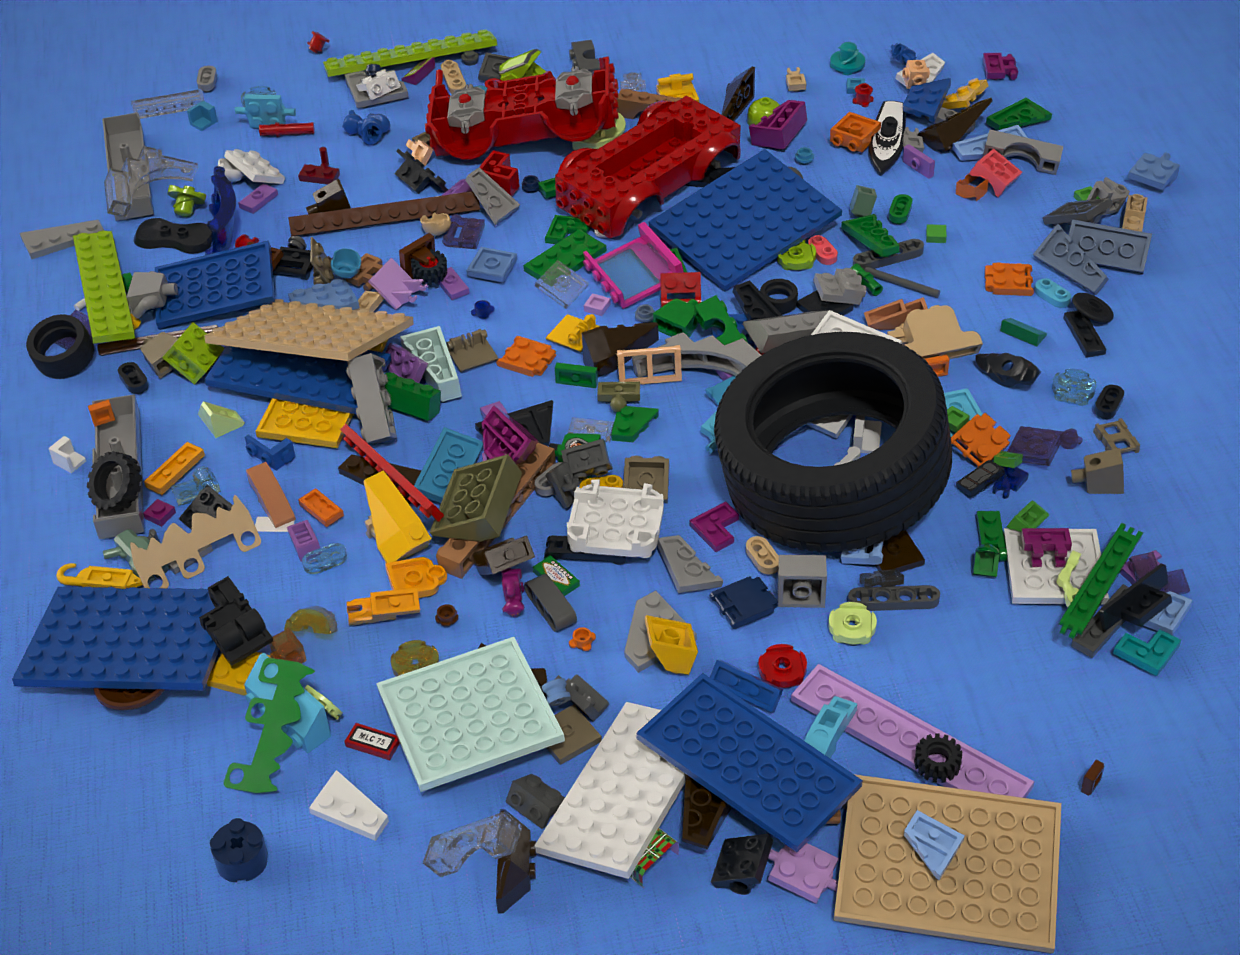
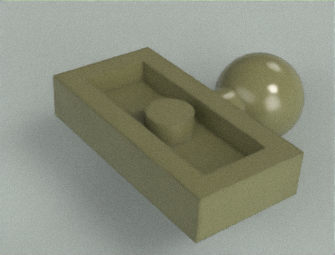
M598 382V401L610 402V407L614 412H621V408L627 406V402L640 401V382Z

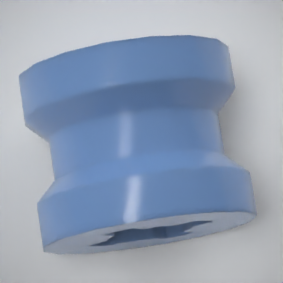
M564 678L549 681L542 686L543 692L547 694L549 706H557L571 699L570 693L566 691L567 683Z

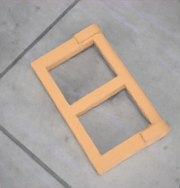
M680 345L617 350L619 382L651 384L682 381ZM674 353L675 375L653 376L652 354ZM646 355L648 377L625 379L624 357Z

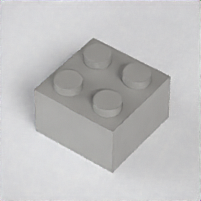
M779 555L778 607L825 608L827 583L826 555Z

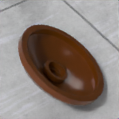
M94 688L97 700L108 708L133 710L144 707L156 700L164 692V689Z

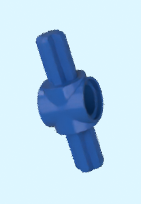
M901 43L891 45L892 57L902 64L906 65L907 60H916L915 51Z

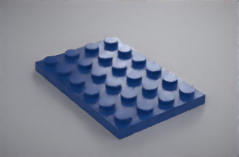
M269 240L155 267V272L165 275L167 283H176L178 287L177 295H168L165 305L155 308L158 329L275 302L272 255Z

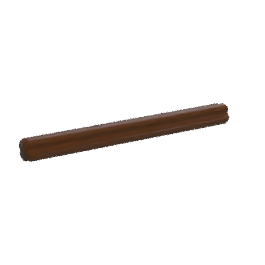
M210 325L200 328L208 334L212 332L214 328H218V325ZM185 330L168 332L167 334L179 339ZM148 336L98 344V353L102 356L139 350L144 345L143 342Z

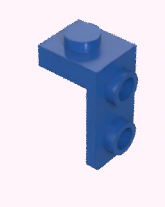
M245 436L247 452L251 456L260 459L262 463L267 462L268 466L276 471L296 457L293 442L288 438H285L269 449L252 436Z

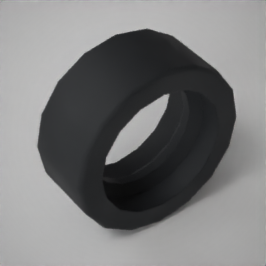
M772 279L761 286L760 292L781 314L790 313L796 308L798 288L791 281ZM773 294H783L787 295L788 298L773 299L769 296Z

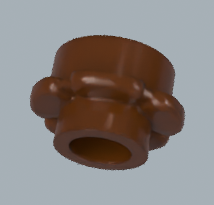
M442 605L437 609L435 620L437 623H441L442 626H450L458 620L457 610L452 605Z

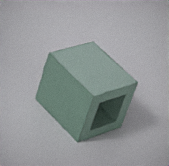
M856 185L850 203L851 212L855 216L871 215L877 198L875 189Z

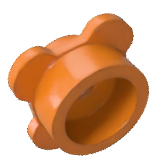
M577 628L572 634L573 639L569 641V646L589 651L592 648V641L596 639V635L587 628Z

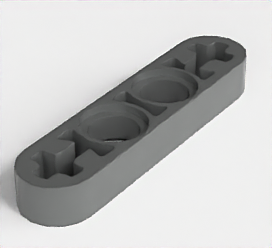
M919 239L899 242V252L901 254H892L890 257H883L882 259L875 258L881 256L873 250L858 253L853 257V265L859 264L864 270L866 267L876 269L917 258L923 254L924 243Z
M930 585L858 587L850 590L848 595V602L861 603L867 606L866 609L868 611L932 609L938 606L940 591ZM908 595L912 599L904 601L900 599V596ZM885 596L888 600L882 602L877 600L876 597Z

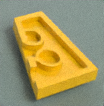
M975 78L970 80L968 85L958 88L956 93L947 95L941 107L946 109L969 107V101H974L976 96L989 86L987 79L979 80Z

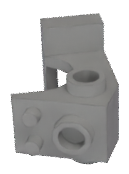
M1107 177L1104 178L1103 182L1097 181L1087 200L1096 199L1097 196L1100 199L1111 198L1113 205L1106 209V213L1093 217L1094 220L1091 223H1098L1102 215L1118 212L1130 191L1124 185L1117 184Z

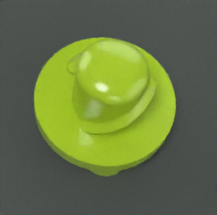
M169 185L167 194L176 199L173 208L177 215L189 217L194 214V204L205 203L206 194L195 192L194 187L184 186V188H180L175 185Z

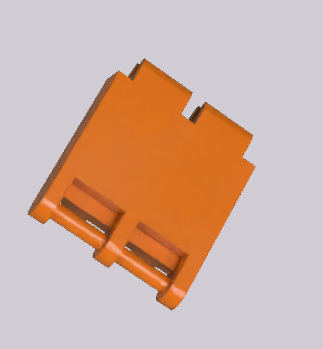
M1000 262L986 265V291L993 292L996 295L1032 296L1034 294V289L1031 287L1033 283V277L1031 276L1032 265Z
M516 336L512 346L507 347L505 355L499 358L496 364L499 367L531 377L534 375L541 376L548 367L547 364L549 365L555 358L556 351L552 349L551 345Z
M984 413L982 416L976 414L951 437V445L956 446L963 453V457H968L979 467L988 460H994L996 454L1007 448L1011 435L1001 426L994 429L993 427L997 422L988 414ZM957 440H958L962 445H964V446L967 448V450L964 449V448L957 442ZM971 453H973L980 461H982V463H980L975 457H973Z

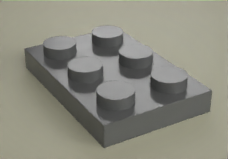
M1111 198L1067 202L1042 218L1045 225L1053 224L1054 226L1063 223L1071 225L1072 219L1091 222L1094 220L1093 217L1106 213V209L1111 207L1113 203Z

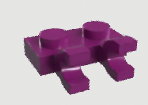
M1022 528L1024 551H1031L1032 567H1042L1041 557L1044 555L1043 551H1054L1055 566L1065 567V557H1067V551H1071L1072 546L1069 528Z

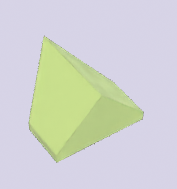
M203 401L198 412V416L215 438L238 429L245 424L236 411Z

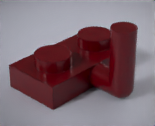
M326 147L319 148L321 165L304 164L298 174L299 181L328 185L338 179L340 176L339 168L328 167L329 160Z

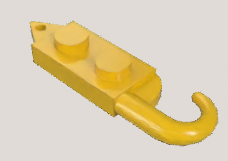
M69 563L60 567L56 574L57 580L60 583L70 586L126 589L143 585L141 579L133 573V570L89 566L81 570L76 577L64 575L66 570L76 567L75 563Z

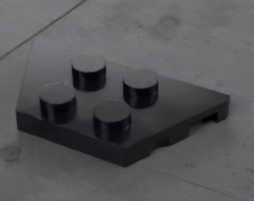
M553 400L507 414L539 441L538 443L549 446ZM482 421L475 423L476 431L483 436Z

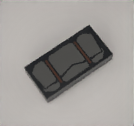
M988 460L957 481V489L973 497L1005 475L1004 468Z

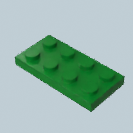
M578 229L524 264V272L552 288L584 267V251L587 250L592 258L596 259L607 251L606 245Z

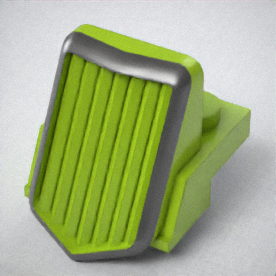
M533 49L510 58L499 66L500 80L505 81L545 73L546 71L535 63L541 51Z

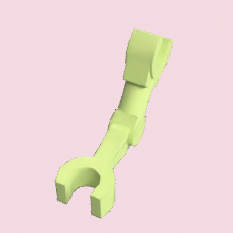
M1074 550L1071 552L1065 568L1061 570L1056 581L1065 592L1064 598L1067 607L1070 606L1079 591L1078 588H1073L1070 583L1071 572L1075 570L1081 557V553Z

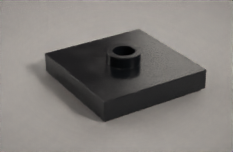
M818 290L796 302V307L804 313L830 310L844 316L851 312L854 307L853 304L822 301Z

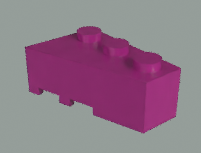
M787 100L775 108L772 115L769 117L763 116L761 122L757 125L751 124L749 126L751 144L779 150L785 149L807 122L805 102Z

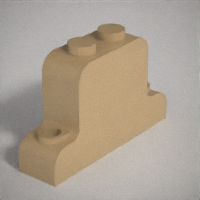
M935 305L925 310L915 309L907 315L903 325V332L908 343L905 346L914 350L923 359L948 355L949 359L978 354L983 344L977 332H963L960 329L954 310L946 305Z

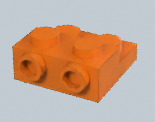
M848 112L830 129V142L835 146L848 147L852 152H863L869 146L871 137L881 129V122Z

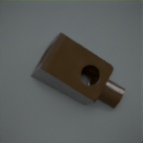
M336 179L315 191L313 197L316 203L306 207L308 214L351 208L340 180Z

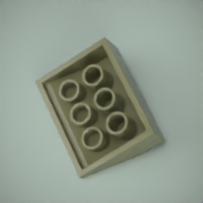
M507 454L454 469L439 507L444 516L439 522L434 519L429 533L432 536L472 541H484L499 537L522 475L521 470L512 458Z

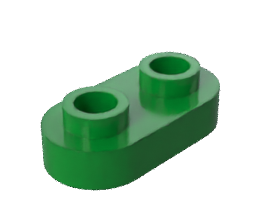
M900 194L894 197L889 209V220L893 223L902 224L908 220L913 202L909 195Z

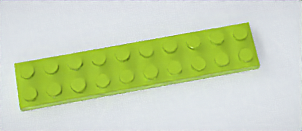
M484 29L479 30L475 34L463 33L459 37L446 36L443 40L430 39L427 43L413 42L410 46L397 45L394 49L389 50L381 48L377 50L378 52L373 53L371 51L361 52V55L356 56L348 54L340 59L332 57L324 61L323 65L328 77L363 71L366 69V65L369 64L385 67L497 46V39L490 31Z
M103 230L97 233L73 235L93 344L134 339V328L112 231Z

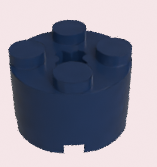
M235 818L229 824L221 827L211 838V853L218 873L229 882H237V880L243 879L250 881L259 876L266 868L268 854L263 834L253 823Z

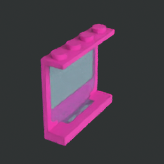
M645 222L638 224L639 238L595 260L587 250L583 252L585 258L583 264L586 270L592 272L595 281H600L603 290L606 293L609 292L613 302L618 303L622 309L661 290L660 273H684L681 261Z

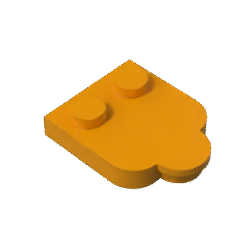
M425 557L385 563V570L392 590L417 588L419 598L436 594L439 586L447 581L445 569L440 565H433V562Z

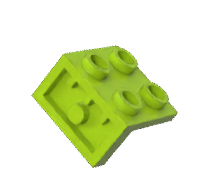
M192 322L162 358L195 385L223 352L224 347L222 345L205 343V335L207 333Z

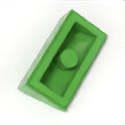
M1032 500L1014 516L1006 527L1017 531H1022V528H1037L1049 516V513Z

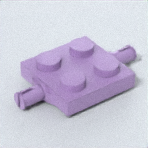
M808 843L798 852H795L787 845L779 852L771 849L768 859L774 861L768 881L816 904L821 894L828 888L837 892L838 881L833 879V871L839 858Z

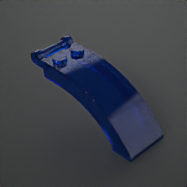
M221 166L214 167V175L211 176L214 193L211 195L213 204H209V211L214 219L207 223L212 232L211 248L205 250V255L229 250L233 240L236 196L231 181L225 176V168Z

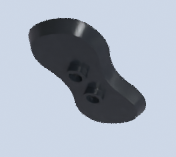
M151 218L141 223L134 235L133 241L135 245L141 248L169 247L194 254L209 249L217 238V232L205 223L176 224L161 218Z

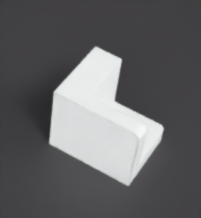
M63 436L48 448L53 464L71 474L86 462L84 456L74 451L71 440L66 436Z

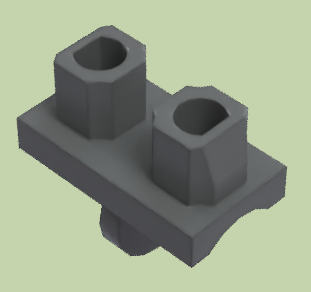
M562 462L547 472L545 476L555 489L554 495L557 501L561 502L563 508H568L574 502V491L580 485L579 478L573 477L567 462Z

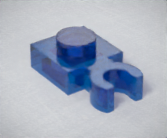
M1006 467L1004 469L1005 475L997 479V482L993 485L992 493L995 494L997 491L1002 490L1004 491L1002 498H1008L1010 489L1017 492L1028 480V472L1017 467Z

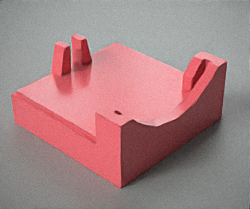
M992 149L975 164L969 174L988 180L994 189L995 196L999 197L1008 186L1019 178L1022 171L995 149Z

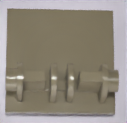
M311 237L310 262L314 266L313 284L331 283L334 279V274L330 268L332 258L327 256L322 245Z
M485 329L471 332L472 336L470 333H467V339L463 334L461 337L451 338L446 342L450 356L460 372L498 359V356L486 339L487 332Z

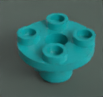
M852 42L841 44L838 47L840 51L832 54L830 58V67L847 76L865 67L864 55L858 52L856 44Z

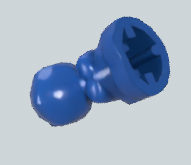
M350 110L349 115L344 119L342 127L348 134L358 133L362 136L363 142L367 145H373L380 140L382 133L389 131L390 121L385 115L372 113L362 120L359 115L355 114L354 110Z

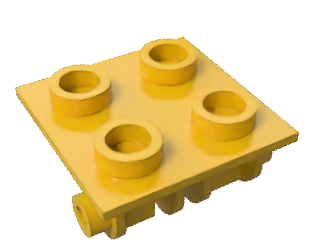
M567 314L547 335L546 339L581 352L583 350L582 332L599 327L596 325V317L590 314L586 315L584 320Z

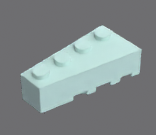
M440 326L400 336L404 349L428 363L422 378L428 385L441 390V402L462 397L459 379Z

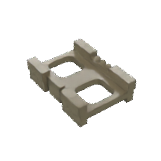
M1122 418L1111 423L1095 424L1093 433L1099 441L1102 440L1106 447L1105 451L1116 449L1117 447L1114 443L1119 441H1126L1130 446L1120 449L1121 453L1129 451L1139 453L1140 451L1139 442L1129 432L1128 426ZM1115 426L1119 433L1108 434L1104 428Z

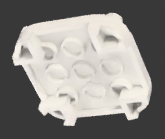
M600 479L591 480L590 485L583 486L582 488L577 487L574 491V502L570 519L567 522V539L571 551L649 558L659 540L664 513L663 494L653 490L651 484L644 483L643 490L600 486Z

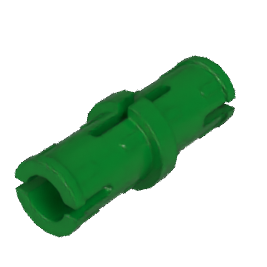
M854 264L850 268L856 271L857 275H861V285H865L872 295L877 296L882 292L883 286L874 279L870 272H866L859 264Z

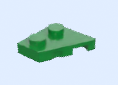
M633 406L621 408V412L616 413L611 434L612 441L633 443L639 437V434L649 427L648 423L653 418H658L659 409Z

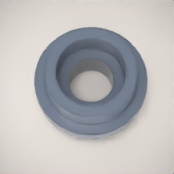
M640 305L635 312V318L643 323L653 320V313L655 311L650 305Z

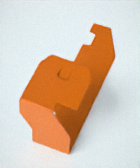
M967 174L965 179L962 181L960 179L956 183V195L963 198L976 197V201H978L987 192L988 180H984L978 186L973 187L968 184L979 176Z

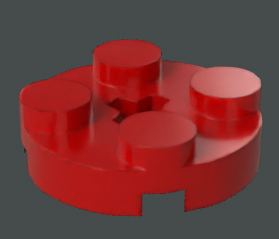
M776 644L768 647L766 653L760 655L758 671L764 681L779 688L798 686L804 681L807 672V659L803 652L800 651L799 653L793 650L791 645ZM784 663V665L788 667L779 668V664Z

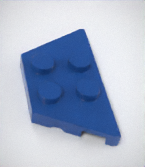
M951 78L911 86L903 103V112L914 114L920 118L925 115L929 117V121L935 122L951 86Z

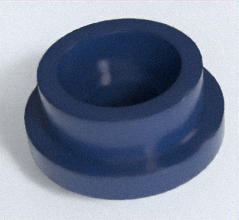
M377 64L366 65L365 73L368 76L375 77L377 76L376 72L381 70V66Z
M534 175L526 176L523 179L522 188L528 192H534L539 189L538 182L540 181Z

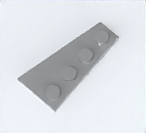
M92 220L22 232L20 237L31 259H35L74 246L73 235L97 233L104 229L99 220Z

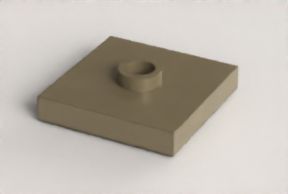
M573 704L554 715L564 733L565 741L549 746L547 750L561 765L600 743L602 736Z

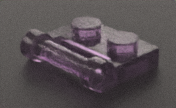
M457 214L452 215L451 226L448 233L443 237L442 243L447 247L477 249L485 227V220L462 218ZM462 227L459 238H454L457 228Z

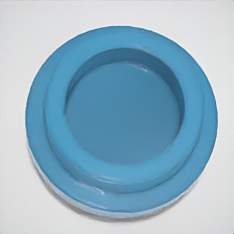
M803 147L798 149L795 159L801 164H808L813 161L814 154L810 148Z

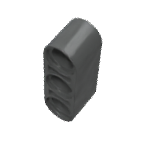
M546 573L524 583L529 599L554 632L577 622V616L573 607Z

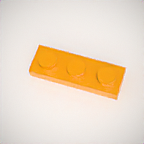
M186 442L144 481L145 487L163 495L205 456L204 449Z

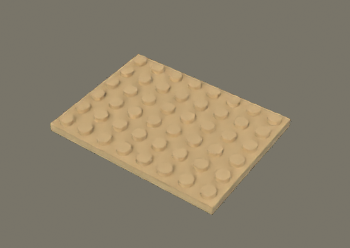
M276 299L275 302L260 306L258 310L249 311V314L237 317V320L233 322H226L225 326L214 328L212 332L205 335V343L350 361L409 328L414 323L413 317L405 316L404 313L392 315L387 314L386 311L370 312L369 309L357 311L352 310L351 307L335 309L334 305L319 307L316 303L303 305L299 301L287 303L282 299Z
M856 775L863 782L862 787L848 800L834 921L1054 953L1062 803ZM917 810L965 835L963 843L940 880L935 878L904 836V830Z

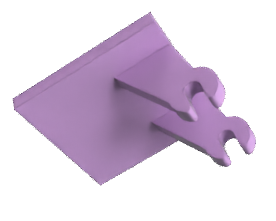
M392 258L368 281L395 310L404 303L415 302L417 295L412 297V293L419 290L425 291L428 288V284L424 286L421 284L424 281L423 279L413 280Z

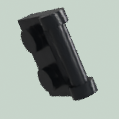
M280 247L284 255L274 268L273 275L283 274L308 280L310 271L313 268L310 262L311 250ZM280 265L290 266V267H297V268L282 267V266H280Z

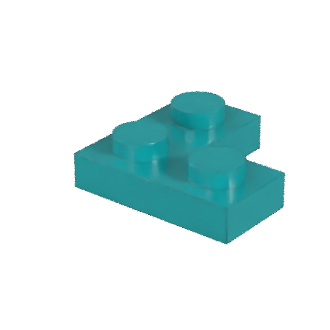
M1159 629L1147 644L1125 633L1115 646L1113 654L1158 676L1180 647L1181 639Z

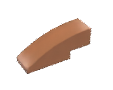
M924 297L904 304L903 299L864 312L868 327L878 330H894L905 322L907 315L915 309L925 310L928 307Z
M267 462L246 469L249 484L255 491L260 505L274 527L277 528L296 520L291 506Z

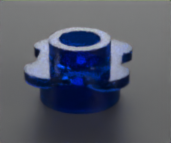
M480 300L474 304L471 315L487 319L489 314L495 311V308L490 306L488 301Z

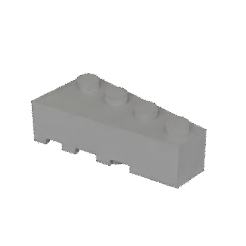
M370 353L347 361V374L352 379L353 387L351 392L353 398L357 401L358 408H356V414L362 423L361 435L363 440L374 445L396 439L393 412L391 409L388 410V406L391 404V396L385 389L388 377L382 370V367L386 366L385 359Z

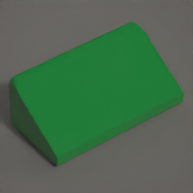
M1012 318L1003 319L1001 323V332L1034 346H1038L1047 336L1046 332Z

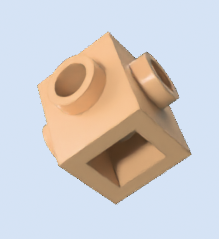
M907 60L906 67L902 71L907 89L914 85L926 83V79L930 75V70L926 66L925 60Z

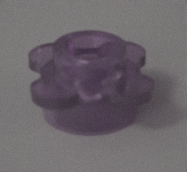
M1073 428L1057 433L1060 445L1065 449H1074L1077 447V444H1081L1083 441L1082 437L1077 435V430Z

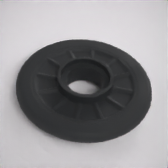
M1077 293L1073 296L1074 306L1084 316L1102 323L1110 322L1113 319L1112 309L1100 298L1088 293Z

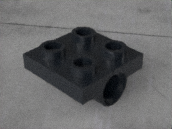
M769 834L725 839L711 880L714 887H728L737 894H749L753 884L761 883L774 841Z

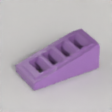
M308 520L287 527L301 562L322 555L319 542Z

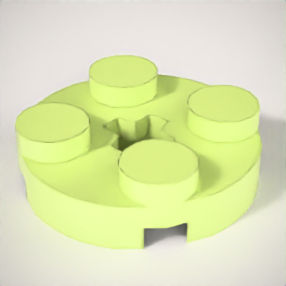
M857 602L840 604V607L835 611L833 609L829 615L828 626L829 631L833 635V640L837 643L868 644L876 632L877 619L874 612L872 611L871 613L866 609L867 606ZM850 621H855L857 625H849Z

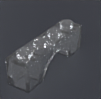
M504 811L433 836L430 839L423 864L439 877L459 872L467 858L480 848L495 859L513 854L516 850L522 825Z

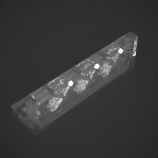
M202 89L134 100L131 101L133 113H139V117L142 119L187 111L201 101H204Z

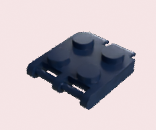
M751 576L717 589L709 595L712 601H716L720 606V612L731 621L730 625L733 629L774 613V609L778 607L777 599L771 591L766 590L768 587L760 577L754 579Z

